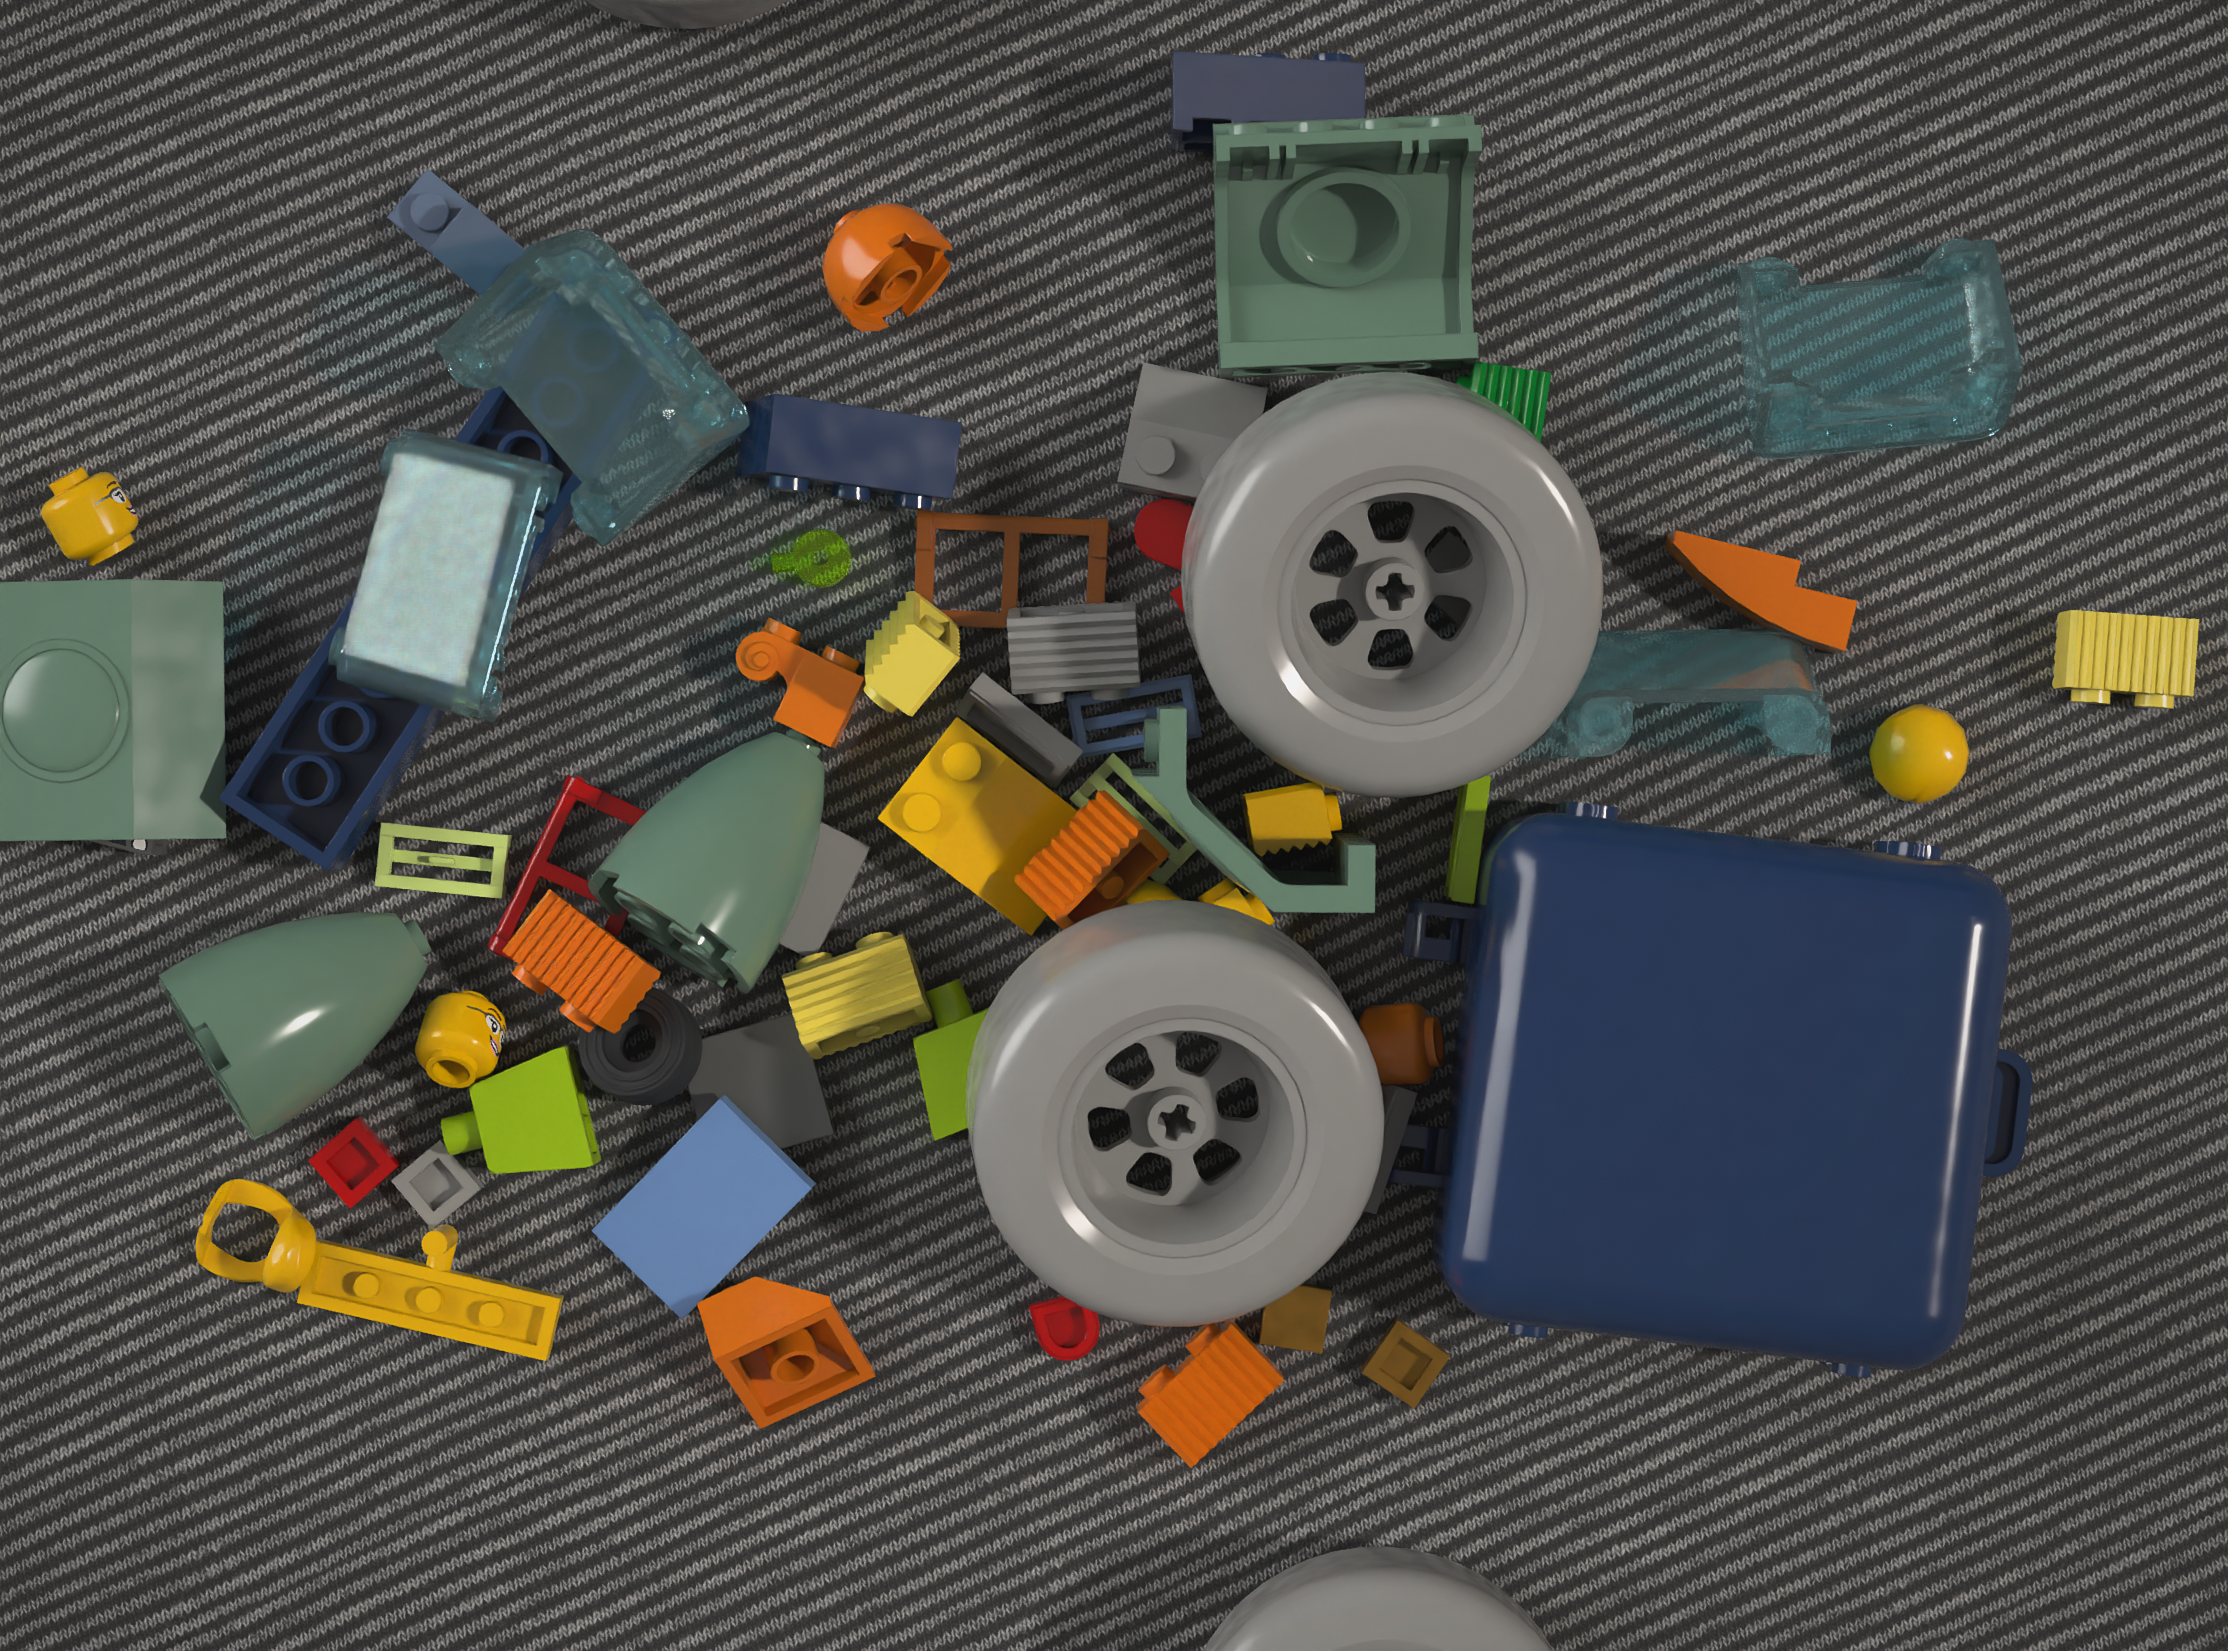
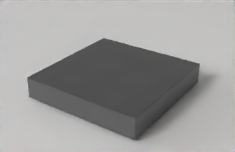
M792 1013L702 1038L700 1065L695 1076L688 1084L697 1120L725 1094L780 1149L832 1135L836 1132L816 1061L812 1059L802 1046Z

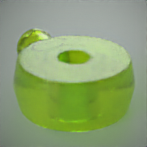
M816 528L805 532L794 544L792 552L771 554L774 574L794 571L802 582L815 588L832 587L842 581L850 569L852 560L851 550L847 541L836 531L827 528ZM820 551H825L828 554V561L824 565H817L814 560L815 555Z

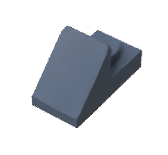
M428 168L387 216L389 220L488 302L529 254L480 210L466 201Z

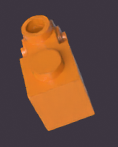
M768 618L760 632L748 635L738 645L736 663L739 670L748 679L760 683L769 682L781 674L786 680L787 691L773 720L835 749L866 685L865 678L855 674L861 662L827 645L820 657L798 646L803 636L802 633Z

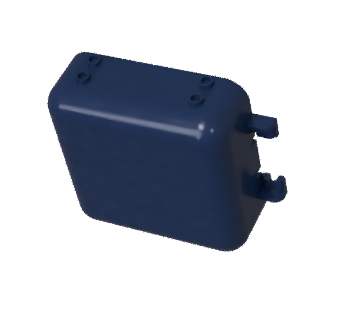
M1566 801L1559 802L1557 813L1523 815L1508 821L1492 834L1481 851L1475 899L1472 907L1408 899L1402 956L1465 964L1464 975L1466 976L1465 994L1464 996L1461 995L1449 1091V1097L1452 1098L1449 1118L1446 1119L1445 1127L1407 1124L1400 1146L1421 1148L1419 1169L1398 1167V1149L1388 1181L1438 1188L1431 1242L1433 1259L1440 1276L1464 1306L1483 1318L1502 1322V1325L1509 1326L1508 1333L1519 1336L1547 1338L1548 1328L1790 1357L1819 1361L1821 1364L1832 1366L1831 1372L1863 1378L1871 1376V1367L1902 1371L1926 1366L1939 1359L1951 1348L1961 1332L1966 1314L1982 1176L1997 1177L2005 1175L2012 1171L2021 1161L2025 1150L2033 1084L2032 1073L2027 1062L2017 1053L1998 1048L2012 938V917L2003 892L1989 876L1961 862L1940 860L1942 847L1876 840L1875 851L1621 821L1617 820L1618 807ZM1427 915L1450 917L1446 939L1425 937Z

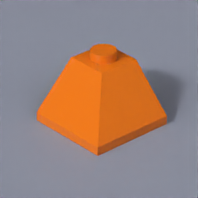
M755 1276L697 1303L714 1361L760 1429L876 1377L873 1367L829 1296Z

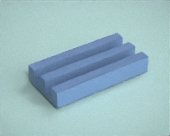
M1191 674L1140 683V687L1128 688L1129 695L1122 698L1128 699L1181 689L1183 702L1166 705H1182L1183 708L1187 709V740L1202 737ZM1090 692L1066 696L1074 744L1083 750L1079 758L1144 747V734L1087 744L1086 731L1143 722L1144 718H1157V706L1083 719L1082 706L1116 700H1094L1090 698Z

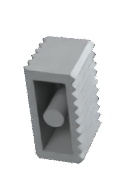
M1136 601L1066 604L1048 607H1015L1008 610L1007 632L1012 695L1026 694L1028 703L1050 704L1063 701L1065 699L1064 692L1090 690L1091 699L1116 700L1127 697L1129 695L1128 688L1140 687L1141 671Z

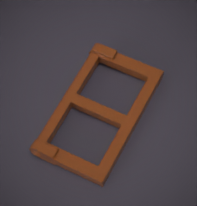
M933 510L918 511L917 518L914 522L917 528L914 591L931 604H933L936 529L1004 532L1001 612L940 610L956 622L958 626L1007 629L1008 610L1015 607L1018 608L1021 533L1089 536L1086 604L1105 602L1108 537L1111 534V528L1108 525L1109 518L1076 519L934 512Z

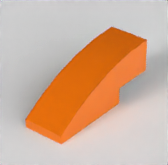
M1677 530L1667 535L1664 548L1691 577L1727 606L1754 623L1794 642L1832 654L1846 651L1858 601L1795 586L1801 564L1800 560Z

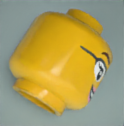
M82 466L49 484L55 496L45 502L41 515L68 559L82 560L85 558L88 564L93 566L135 542L130 533L138 525V515L117 479L111 473L100 472L89 477Z
M474 991L452 992L438 996L429 1003L415 1044L417 1061L432 1080L446 1087L464 1088L485 1080L494 1072L507 1027L503 1014L486 997Z

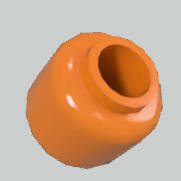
M1407 1002L1371 1006L1366 1008L1361 1014L1358 1026L1365 1036L1375 1060L1381 1086L1389 1084L1399 1087L1422 1085L1430 1080L1434 1067H1442L1444 1062V1039L1439 1018L1437 1016H1429L1426 1009L1420 1004Z

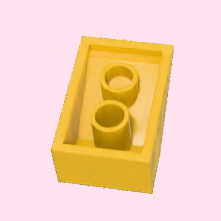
M956 717L878 816V819L1031 936L1047 914L1015 883L1016 874L1024 873L1025 865H1028L1031 858L1043 850L1044 846L1051 845L1052 837L1060 836L1061 828L1069 827L1070 819L1074 818L1077 810L968 724Z

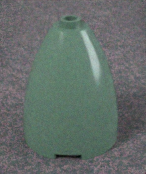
M790 729L786 735L772 732L744 743L707 763L676 785L652 806L620 839L589 880L588 888L590 892L613 915L618 916L623 908L629 911L628 922L648 937L645 942L685 969L722 988L730 977L738 981L735 986L745 994L749 993L777 949L796 911L810 873L819 839L824 806L825 767L818 758L821 749L807 736Z
M353 912L319 915L282 922L244 933L206 948L169 967L168 970L158 976L160 978V985L189 1038L197 1047L233 1111L252 1139L255 1140L264 1134H270L303 1113L335 1088L368 1056L387 1034L411 1000L427 969L422 956L431 952V947L413 918L402 923L394 913Z

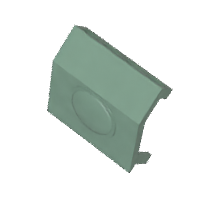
M1474 114L1213 124L1215 286L1219 378L1470 369L1474 362H1477L1479 358L1478 333H1474L1471 267L1474 175L1476 165L1482 153L1481 125H1475Z
M143 579L0 582V841L226 839V804L219 800V797L226 788L223 582Z
M1157 705V718H1144L1145 762H1156V768H1131L1132 777L1168 810L1173 821L1188 840L1224 875L1247 892L1256 895L1273 912L1375 913V844L1360 833H1334L1333 871H1292L1269 868L1187 789V709L1183 708L1182 705Z

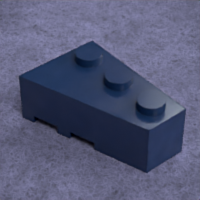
M1173 51L1171 70V152H1213V124L1365 118V63L1350 62V55L1322 53L1312 56V60L1286 58L1285 55L1275 53L1246 56Z
M772 394L745 402L736 477L769 481L770 489L794 493H807L808 486L832 489V498L847 501L869 502L870 494L894 496L893 507L931 511L932 501L953 499L962 422Z

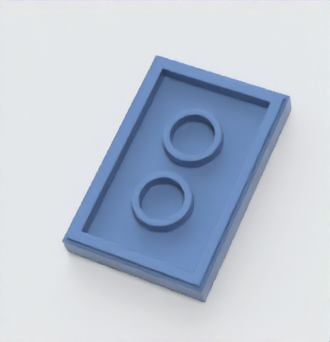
M724 1094L592 1229V1232L683 1320L697 1306V1303L703 1300L816 1183Z

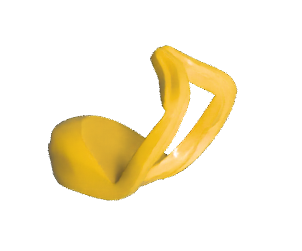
M234 1179L225 1182L219 1187L203 1216V1224L198 1229L195 1252L198 1263L218 1276L237 1282H263L268 1288L283 1293H290L303 1283L311 1270L316 1252V1234L313 1225L279 1191L260 1182ZM226 1203L243 1204L262 1209L270 1213L278 1221L279 1231L265 1259L258 1262H245L231 1256L211 1242L214 1222Z

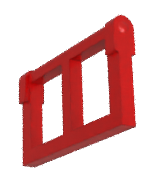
M568 774L563 783L562 792L503 917L488 942L487 948L498 956H504L513 960L502 950L513 937L540 877L599 903L588 888V879L548 861L577 800L632 826L647 811L585 782L580 776L574 777ZM623 908L618 916L611 914L604 929L618 939L629 916V911Z

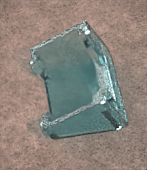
M575 229L531 244L433 345L445 359L447 369L452 377L463 386L468 388L476 387L482 390H491L501 386L582 482L571 494L574 520L586 534L594 537L602 547L619 539L727 448L750 425L747 410L732 389L614 249L604 239L586 229Z
M1954 239L1947 241L1929 256L1922 275L1800 286L1798 269L1793 264L1778 258L1764 257L1749 263H1738L1735 287L1748 423L1753 450L1758 456L1767 459H1789L1974 441L1997 433L2008 421L2023 366L1994 239L1978 241Z
M405 429L400 440L395 438L389 439L383 453L380 473L382 476L388 477L347 628L338 627L331 643L328 662L330 665L337 666V679L339 681L476 720L495 723L503 691L496 690L498 677L491 675V670L495 669L503 672L505 670L507 659L503 658L516 606L537 532L542 533L545 524L544 519L534 514L536 510L543 512L547 502L556 503L564 473L551 464L412 429Z
M1776 629L1599 631L1588 668L1575 694L1560 716L1550 726V760L1601 757L1614 754L1620 750L1631 736L1634 703L1739 702L1740 725L1754 727L1765 734L1772 745V757L1831 754V721L1828 707L1804 647L1798 639Z

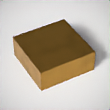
M1302 1283L1289 1294L1265 1306L1261 1320L1259 1344L1322 1354L1332 1289Z
M1396 1317L1360 1370L1364 1375L1415 1409L1450 1358V1355Z

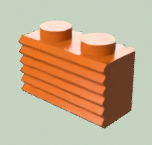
M1105 790L1097 791L1096 799L1089 800L1088 804L1077 811L1074 818L1070 819L1069 827L1061 828L1060 836L1052 837L1051 845L1044 846L1043 850L1031 858L1028 865H1025L1024 873L1016 874L1015 883L1058 926L1065 930L1085 918L1119 907L1157 869L1170 853Z
M550 889L502 950L518 963L511 972L512 975L541 996H543L548 988L560 995L565 1002L559 1008V1011L588 1033L592 1031L596 1024L613 1034L620 1031L622 1023L627 1021L629 1014L636 1010L637 1003L644 999L645 993L652 988L653 982L658 980L661 974L654 966L577 907Z
M1232 1319L1227 1320L1220 1327L1216 1323L1205 1324L1185 1345L1191 1353L1189 1357L1174 1371L1167 1364H1164L1138 1389L1145 1397L1138 1404V1413L1190 1468L1195 1466L1201 1458L1214 1448L1219 1441L1232 1431L1238 1423L1243 1421L1256 1406L1262 1403L1284 1381L1282 1372Z

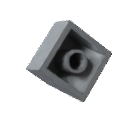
M1143 362L1120 466L1117 488L1195 504L1206 479L1224 452L1245 429L1263 415L1268 388Z

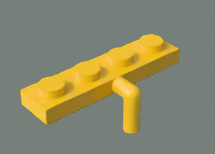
M444 1224L425 1234L422 1239V1249L428 1255L426 1263L316 1238L315 1258L309 1274L300 1286L297 1303L546 1361L550 1357L564 1296L452 1270L458 1233L453 1226Z

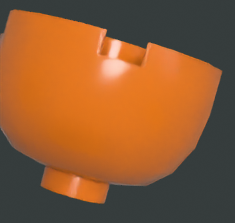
M898 203L873 205L862 210L851 211L842 217L835 226L834 235L826 249L822 269L827 292L836 308L853 327L862 332L880 331L890 327L883 317L891 315L901 306L902 312L908 317L917 311L937 291L949 272L951 263L944 256L945 249L952 251L951 243L923 215L910 207Z

